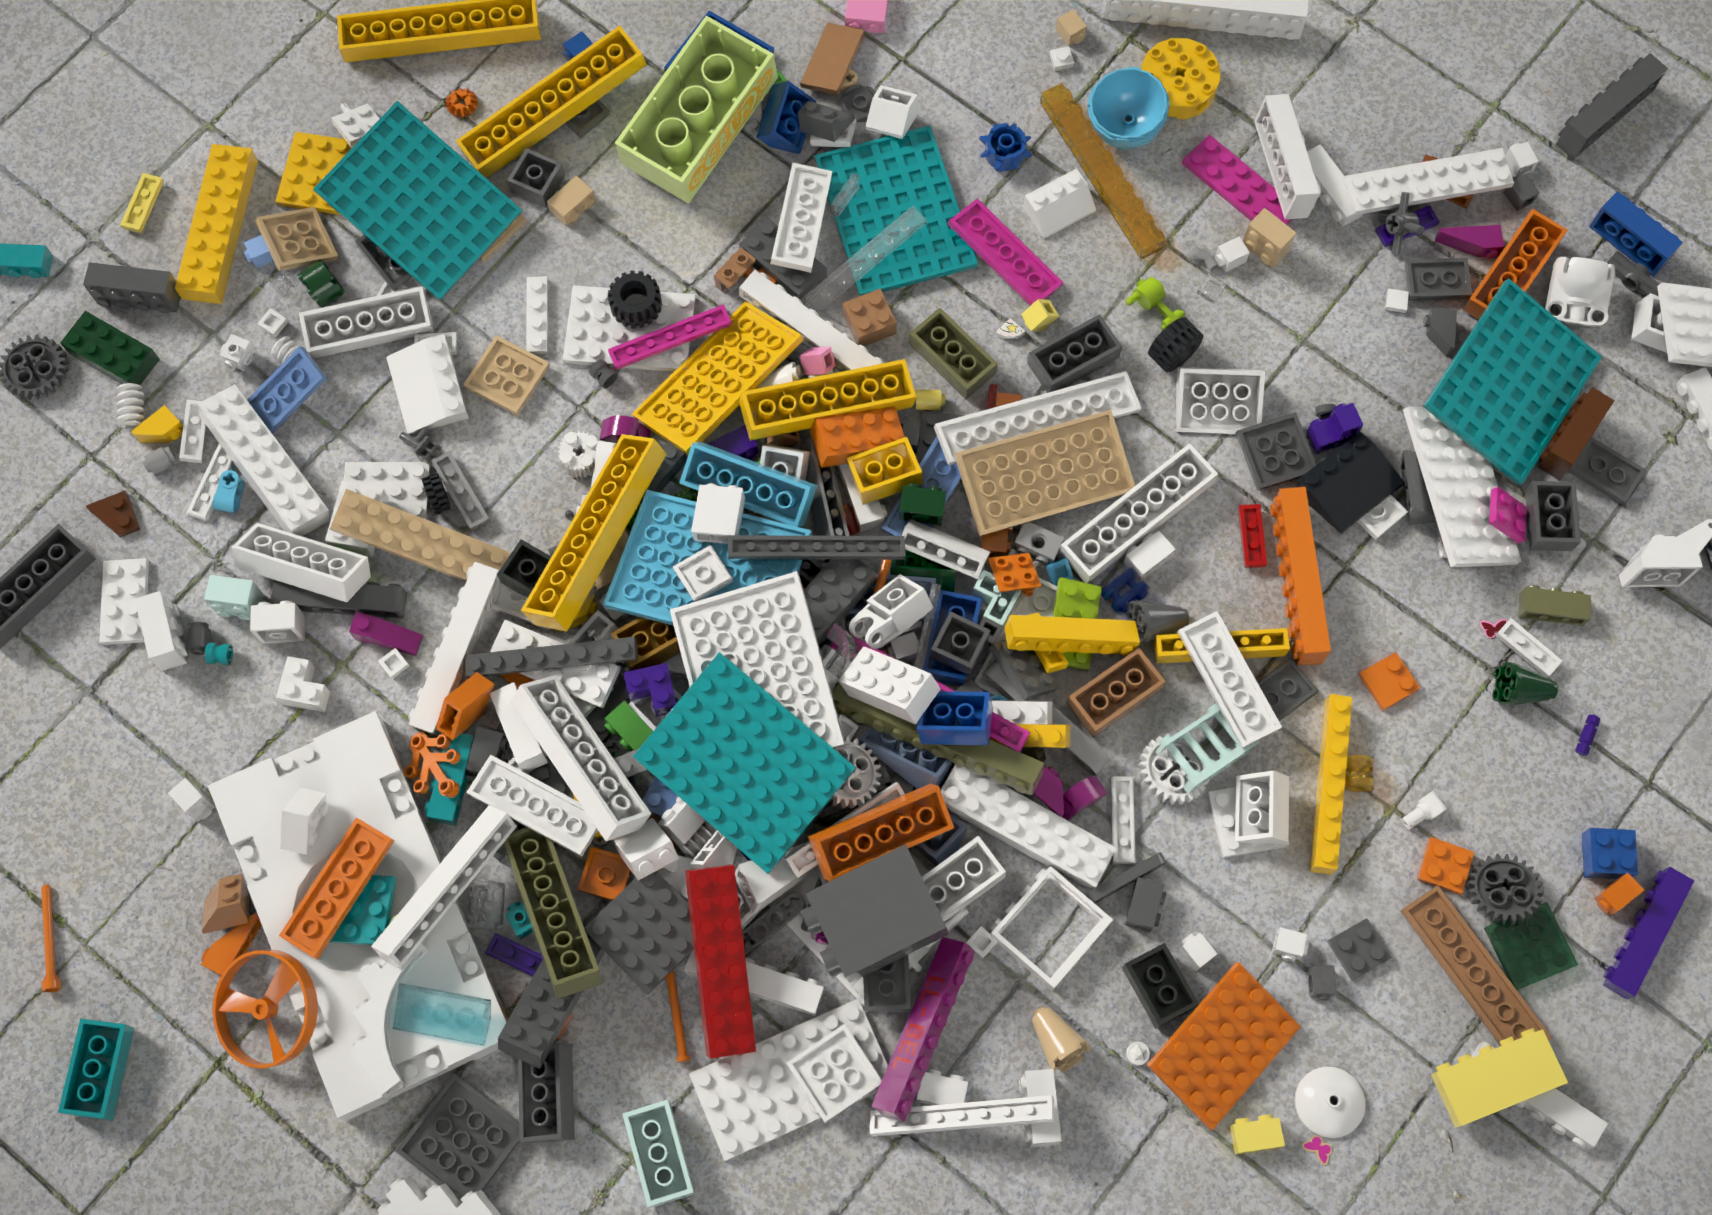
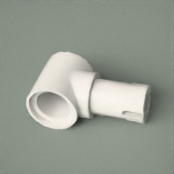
M1433 790L1417 802L1416 808L1403 817L1401 821L1410 830L1424 819L1433 820L1447 810V807Z

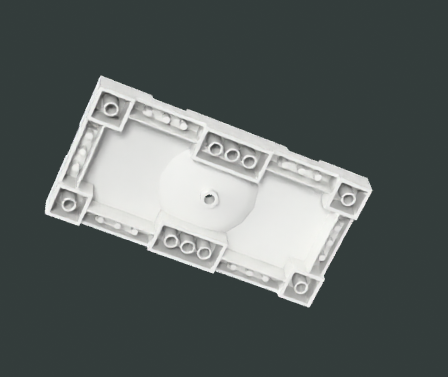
M376 711L313 738L314 742L274 760L272 758L266 759L208 785L229 842L235 850L248 883V891L271 949L288 953L296 958L306 968L313 981L317 994L318 1014L316 1026L309 1042L313 1050L312 1055L338 1119L348 1121L388 1102L389 1099L471 1060H478L499 1050L498 1036L508 1021L505 1009L496 993L465 919V914L457 899L422 941L429 951L414 964L404 977L395 995L389 1023L390 1047L396 1067L405 1084L385 1098L380 1095L349 1051L358 1038L368 1036L353 1012L357 1010L356 1006L365 999L370 1000L371 996L356 976L361 973L360 969L370 962L372 964L377 962L381 967H384L385 960L371 947L372 945L328 943L317 960L279 936L356 817L395 840L373 874L397 878L390 921L399 914L442 862L404 775L385 724ZM300 787L326 793V803H328L327 813L320 818L316 827V833L319 835L318 842L307 855L280 849L282 810ZM275 957V960L279 967L281 960ZM297 981L288 993L295 1011L298 1012L303 1024L305 1003L301 985Z

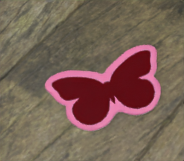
M1500 619L1495 624L1483 620L1480 621V625L1488 638H1494L1508 620Z

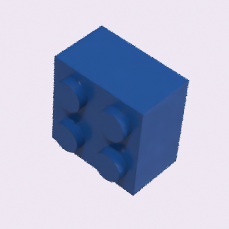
M1589 828L1582 833L1584 878L1618 879L1626 873H1629L1632 877L1638 875L1636 830Z

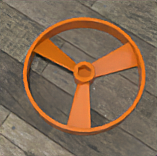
M258 950L245 953L236 958L225 969L218 981L213 998L215 1030L228 1054L245 1066L269 1068L292 1061L305 1049L316 1026L318 1001L315 986L306 968L288 953L279 950ZM267 954L281 960L263 998L256 999L229 988L237 971L253 957ZM299 981L305 1003L304 1022L298 1040L285 1055L270 1018H274L277 1015L278 1003ZM226 1012L252 1013L253 1017L258 1020L266 1019L274 1062L263 1063L247 1056L237 1046L228 1027Z

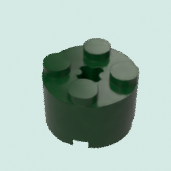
M322 259L297 275L301 283L308 289V294L316 301L320 308L328 306L345 294L343 287Z

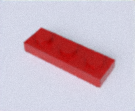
M1239 505L1238 515L1244 568L1266 567L1267 558L1261 505Z

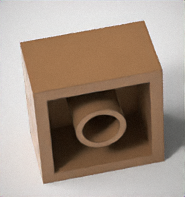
M881 288L842 303L843 316L858 346H866L897 333V322Z

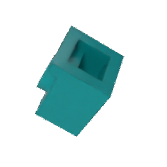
M515 902L507 908L509 912L505 913V916L517 937L522 940L533 933L523 903ZM523 914V920L517 921L516 917Z

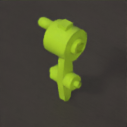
M1149 277L1146 280L1142 278L1137 282L1133 294L1125 300L1128 306L1137 301L1146 310L1156 307L1165 318L1161 322L1162 331L1173 321L1185 317L1183 310L1176 309L1172 312L1161 301L1166 297V292L1163 284L1153 277Z

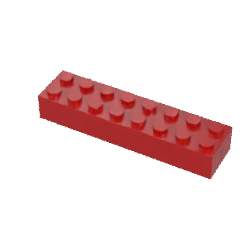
M728 864L685 870L706 1056L712 1059L756 1052L735 867Z

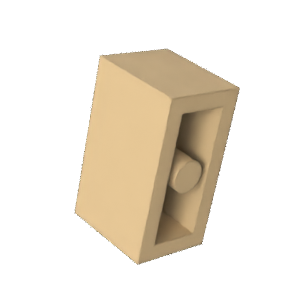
M575 176L547 201L549 211L567 226L571 222H575L585 209L591 208L596 200L593 190L578 176Z

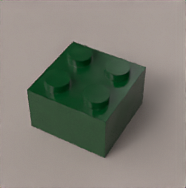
M909 483L908 486L903 485L899 520L910 521L912 519L920 523L941 526L946 491H942V488L934 486L929 487V489L921 488V485Z

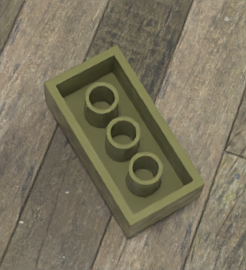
M941 308L937 309L909 333V344L965 399L969 398L996 374L998 363Z

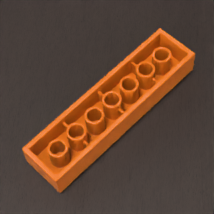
M1306 487L1279 489L1273 503L1270 505V515L1274 517L1275 524H1273V535L1277 537L1278 544H1276V555L1280 557L1281 561L1279 575L1283 577L1282 595L1283 598L1286 597L1287 601L1285 616L1290 621L1288 636L1293 641L1291 656L1292 659H1295L1297 666L1323 664L1331 652Z

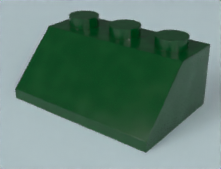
M905 550V560L891 561L890 575L901 574L902 576L936 578L935 594L938 595L939 590L954 592L956 570L908 550Z

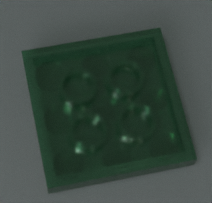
M1548 902L1538 905V911L1536 913L1533 912L1530 919L1525 916L1523 923L1516 918L1514 925L1507 919L1504 925H1502L1500 920L1484 927L1508 979L1516 990L1578 966Z

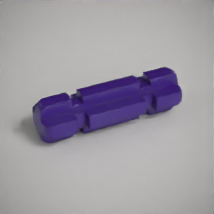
M1589 714L1585 721L1587 725H1584L1579 738L1580 743H1577L1575 752L1581 756H1587L1591 749L1589 745H1592L1597 732L1596 727L1599 726L1601 721L1597 715Z

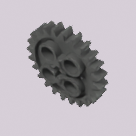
M27 335L26 341L19 338L18 345L13 342L11 343L13 349H5L8 353L7 356H0L4 361L0 363V381L12 395L15 396L17 394L20 399H23L25 396L28 400H31L34 395L39 400L42 393L48 397L47 391L56 392L54 386H62L59 380L66 379L63 372L69 371L65 366L69 364L65 358L67 356L59 344L53 339L49 340L46 336L41 339L39 335H36L33 340ZM27 353L29 354L30 359H31L32 362L34 363V364H33V367H32L31 363H30V362L28 361V359H27V356H26ZM34 369L36 370L41 379L40 382H38V378L33 372Z
M1497 853L1494 860L1492 857L1487 856L1486 862L1480 860L1478 866L1474 865L1473 873H1470L1468 877L1470 880L1467 884V887L1470 888L1468 896L1473 897L1471 904H1479L1477 912L1485 911L1484 918L1492 915L1493 922L1500 918L1502 925L1505 924L1507 919L1514 925L1516 918L1523 923L1525 916L1530 919L1533 912L1536 913L1538 911V905H1541L1543 901L1540 898L1544 894V891L1540 889L1543 882L1537 881L1540 875L1532 874L1533 866L1525 867L1526 860L1518 863V856L1510 860L1508 854L1505 855L1504 859H1501ZM1509 875L1516 876L1518 880L1512 879ZM1487 878H1493L1496 882H1490ZM1515 896H1520V897H1522L1524 900H1523V901L1518 900V899L1515 898ZM1492 898L1499 899L1501 903L1494 902Z

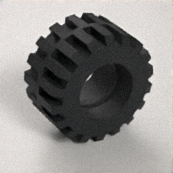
M630 271V274L624 272L621 278L617 276L614 279L615 283L611 282L610 290H608V300L613 317L616 318L618 323L622 322L625 327L631 325L633 329H636V326L643 328L646 323L648 325L652 324V319L656 320L658 313H661L662 299L656 280L652 279L649 274L644 276L642 271L638 273ZM633 294H641L646 297L638 305H628L624 302L626 298Z
M1181 317L1169 324L1155 338L1149 348L1148 355L1166 373L1171 372L1184 364L1195 353L1204 335L1186 317Z

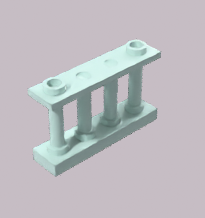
M1217 703L1207 710V714L1174 736L1167 735L1159 741L1160 746L1155 751L1159 755L1167 749L1187 774L1188 782L1183 788L1188 794L1250 753L1260 743L1257 740L1241 748ZM1216 717L1235 741L1236 748L1232 751L1230 748L1227 749L1207 722ZM1200 728L1220 753V759L1217 761L1210 759L1191 735L1192 732ZM1184 739L1204 764V770L1201 772L1194 770L1175 746V743Z

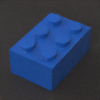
M939 691L918 720L917 731L921 744L989 745L993 713L990 692Z

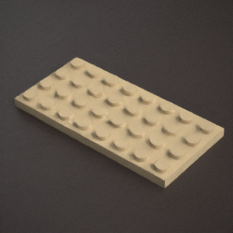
M1111 410L954 454L980 536L1121 496L1135 487Z

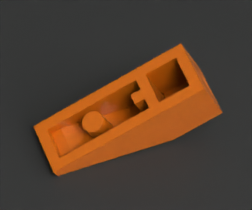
M255 913L250 916L248 923L238 925L214 942L210 948L206 949L200 965L222 975L225 969L236 958L245 954L262 926L258 914Z

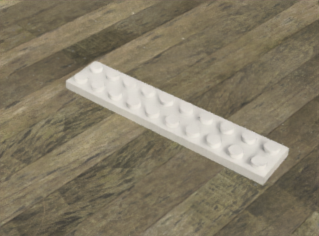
M1127 371L936 423L934 429L947 463L952 465L957 463L954 456L956 452L1108 410L1112 411L1115 419L1139 412L1142 408Z

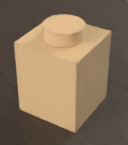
M1074 9L1057 18L1055 30L1068 46L1074 43L1078 44L1085 38L1087 26Z

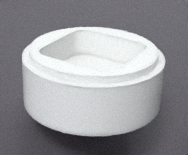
M1133 1042L1126 1049V1058L1132 1065H1143L1149 1059V1048L1143 1042Z

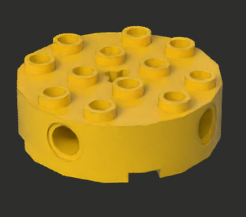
M1170 38L1157 43L1150 49L1141 65V70L1151 73L1162 82L1170 102L1168 116L1177 117V119H1189L1202 114L1211 106L1220 83V65L1214 53L1204 44L1188 38Z

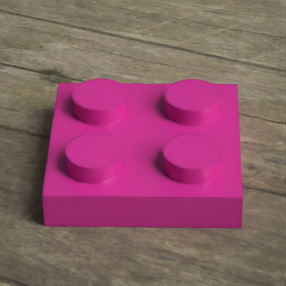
M1498 486L1491 489L1489 524L1518 544L1526 541L1527 507Z

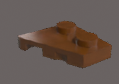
M125 490L86 505V508L119 537L140 530L129 495Z

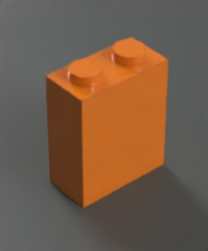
M478 672L472 675L444 698L436 729L450 739H456L485 714L494 683Z

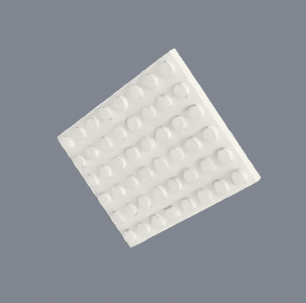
M792 572L670 609L690 687L720 652L830 746L836 748L845 745L799 572Z

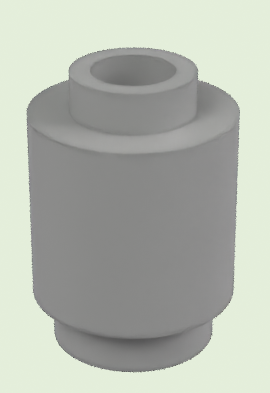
M169 446L144 456L145 461L142 463L148 473L153 472L156 475L173 466L177 459Z

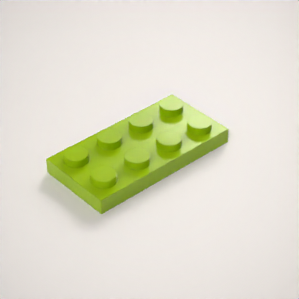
M1062 577L1059 578L1053 617L1097 619L1102 587ZM1063 653L1069 663L1068 668L1086 672L1090 669L1092 653Z

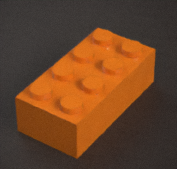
M895 406L815 418L810 428L821 468L848 464L847 457L905 437Z

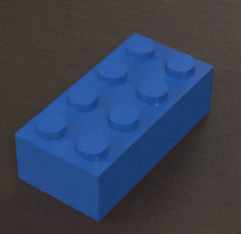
M1618 191L1601 207L1589 226L1635 264L1640 263L1646 266L1653 278L1670 261L1683 243L1675 234L1665 229L1660 222L1655 221L1643 209L1637 207Z
M939 590L922 669L931 673L935 681L955 686H962L965 683L967 674L931 658V648L950 611L977 624L982 598Z

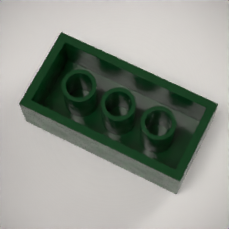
M87 311L83 312L60 342L68 354L120 384L132 383L141 385L160 360L152 348Z

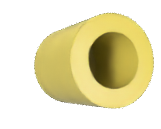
M916 389V410L941 411V406H945V394H941V390Z

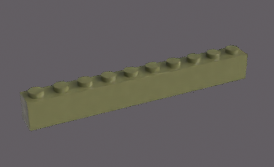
M839 682L832 692L837 714L846 715L857 723L867 724L878 732H886L897 740L909 742L914 747L932 752L939 758L953 761L957 766L967 767L978 775L988 776L999 784L1009 785L1020 793L1032 795L1043 776V762L992 740H989V745L921 744L917 731L918 721L916 724H913L850 697Z

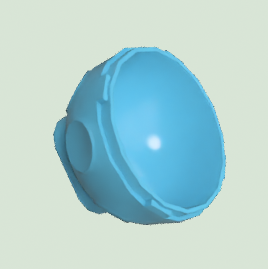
M1128 66V68L1117 69L1105 75L1093 87L1088 99V114L1092 128L1104 142L1117 148L1134 149L1150 143L1160 133L1167 120L1170 102L1160 80L1151 73L1141 70L1140 67ZM1127 118L1132 119L1130 122L1125 121Z

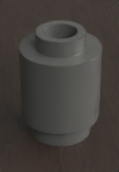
M205 622L191 623V627L188 628L187 650L191 651V654H205L206 646L210 642L211 630L209 629V624Z

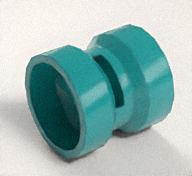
M211 642L207 644L205 649V662L207 664H216L218 662L222 665H231L233 660L232 644L220 646L217 643Z

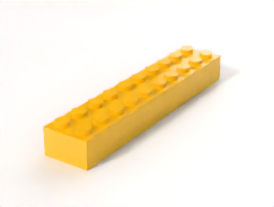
M465 0L337 15L339 50L344 63L541 40L537 0Z
M619 25L458 138L456 143L472 166L485 178H488L522 154L526 148L529 149L647 66L644 56Z
M621 435L521 609V612L534 625L565 632L568 631L667 455L654 438Z

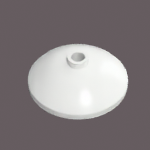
M1321 1067L1309 1072L1298 1084L1295 1093V1108L1299 1119L1311 1132L1325 1138H1339L1354 1131L1361 1123L1365 1113V1096L1357 1080L1348 1072L1336 1067ZM1331 1096L1337 1099L1336 1105L1330 1103Z

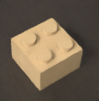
M1264 208L1249 223L1243 243L1249 252H1253L1264 264L1274 268L1289 253L1296 232Z

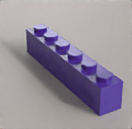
M1668 867L1663 871L1659 870L1653 879L1655 885L1653 889H1649L1643 899L1645 904L1643 908H1639L1633 918L1636 921L1633 928L1630 927L1624 935L1626 941L1623 947L1620 946L1614 954L1616 960L1613 966L1610 965L1604 973L1603 977L1606 980L1603 986L1627 1000L1636 996L1694 883L1693 879L1672 867Z

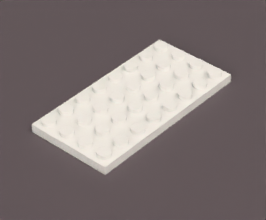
M1423 406L1406 407L1403 410L1450 567L1501 566L1521 563L1522 560L1516 542L1489 524L1491 489L1498 486L1491 463Z
M859 999L757 1043L756 1052L727 1056L689 1073L725 1162L821 1119L786 1063L843 1024L847 1026L881 1080L883 1079L888 1065ZM879 1087L870 1092L869 1094H867L859 1101L876 1094Z

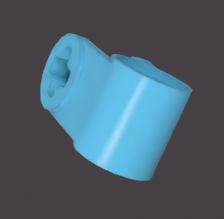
M227 470L221 474L216 493L213 497L214 510L230 513L238 512L245 483L235 471Z

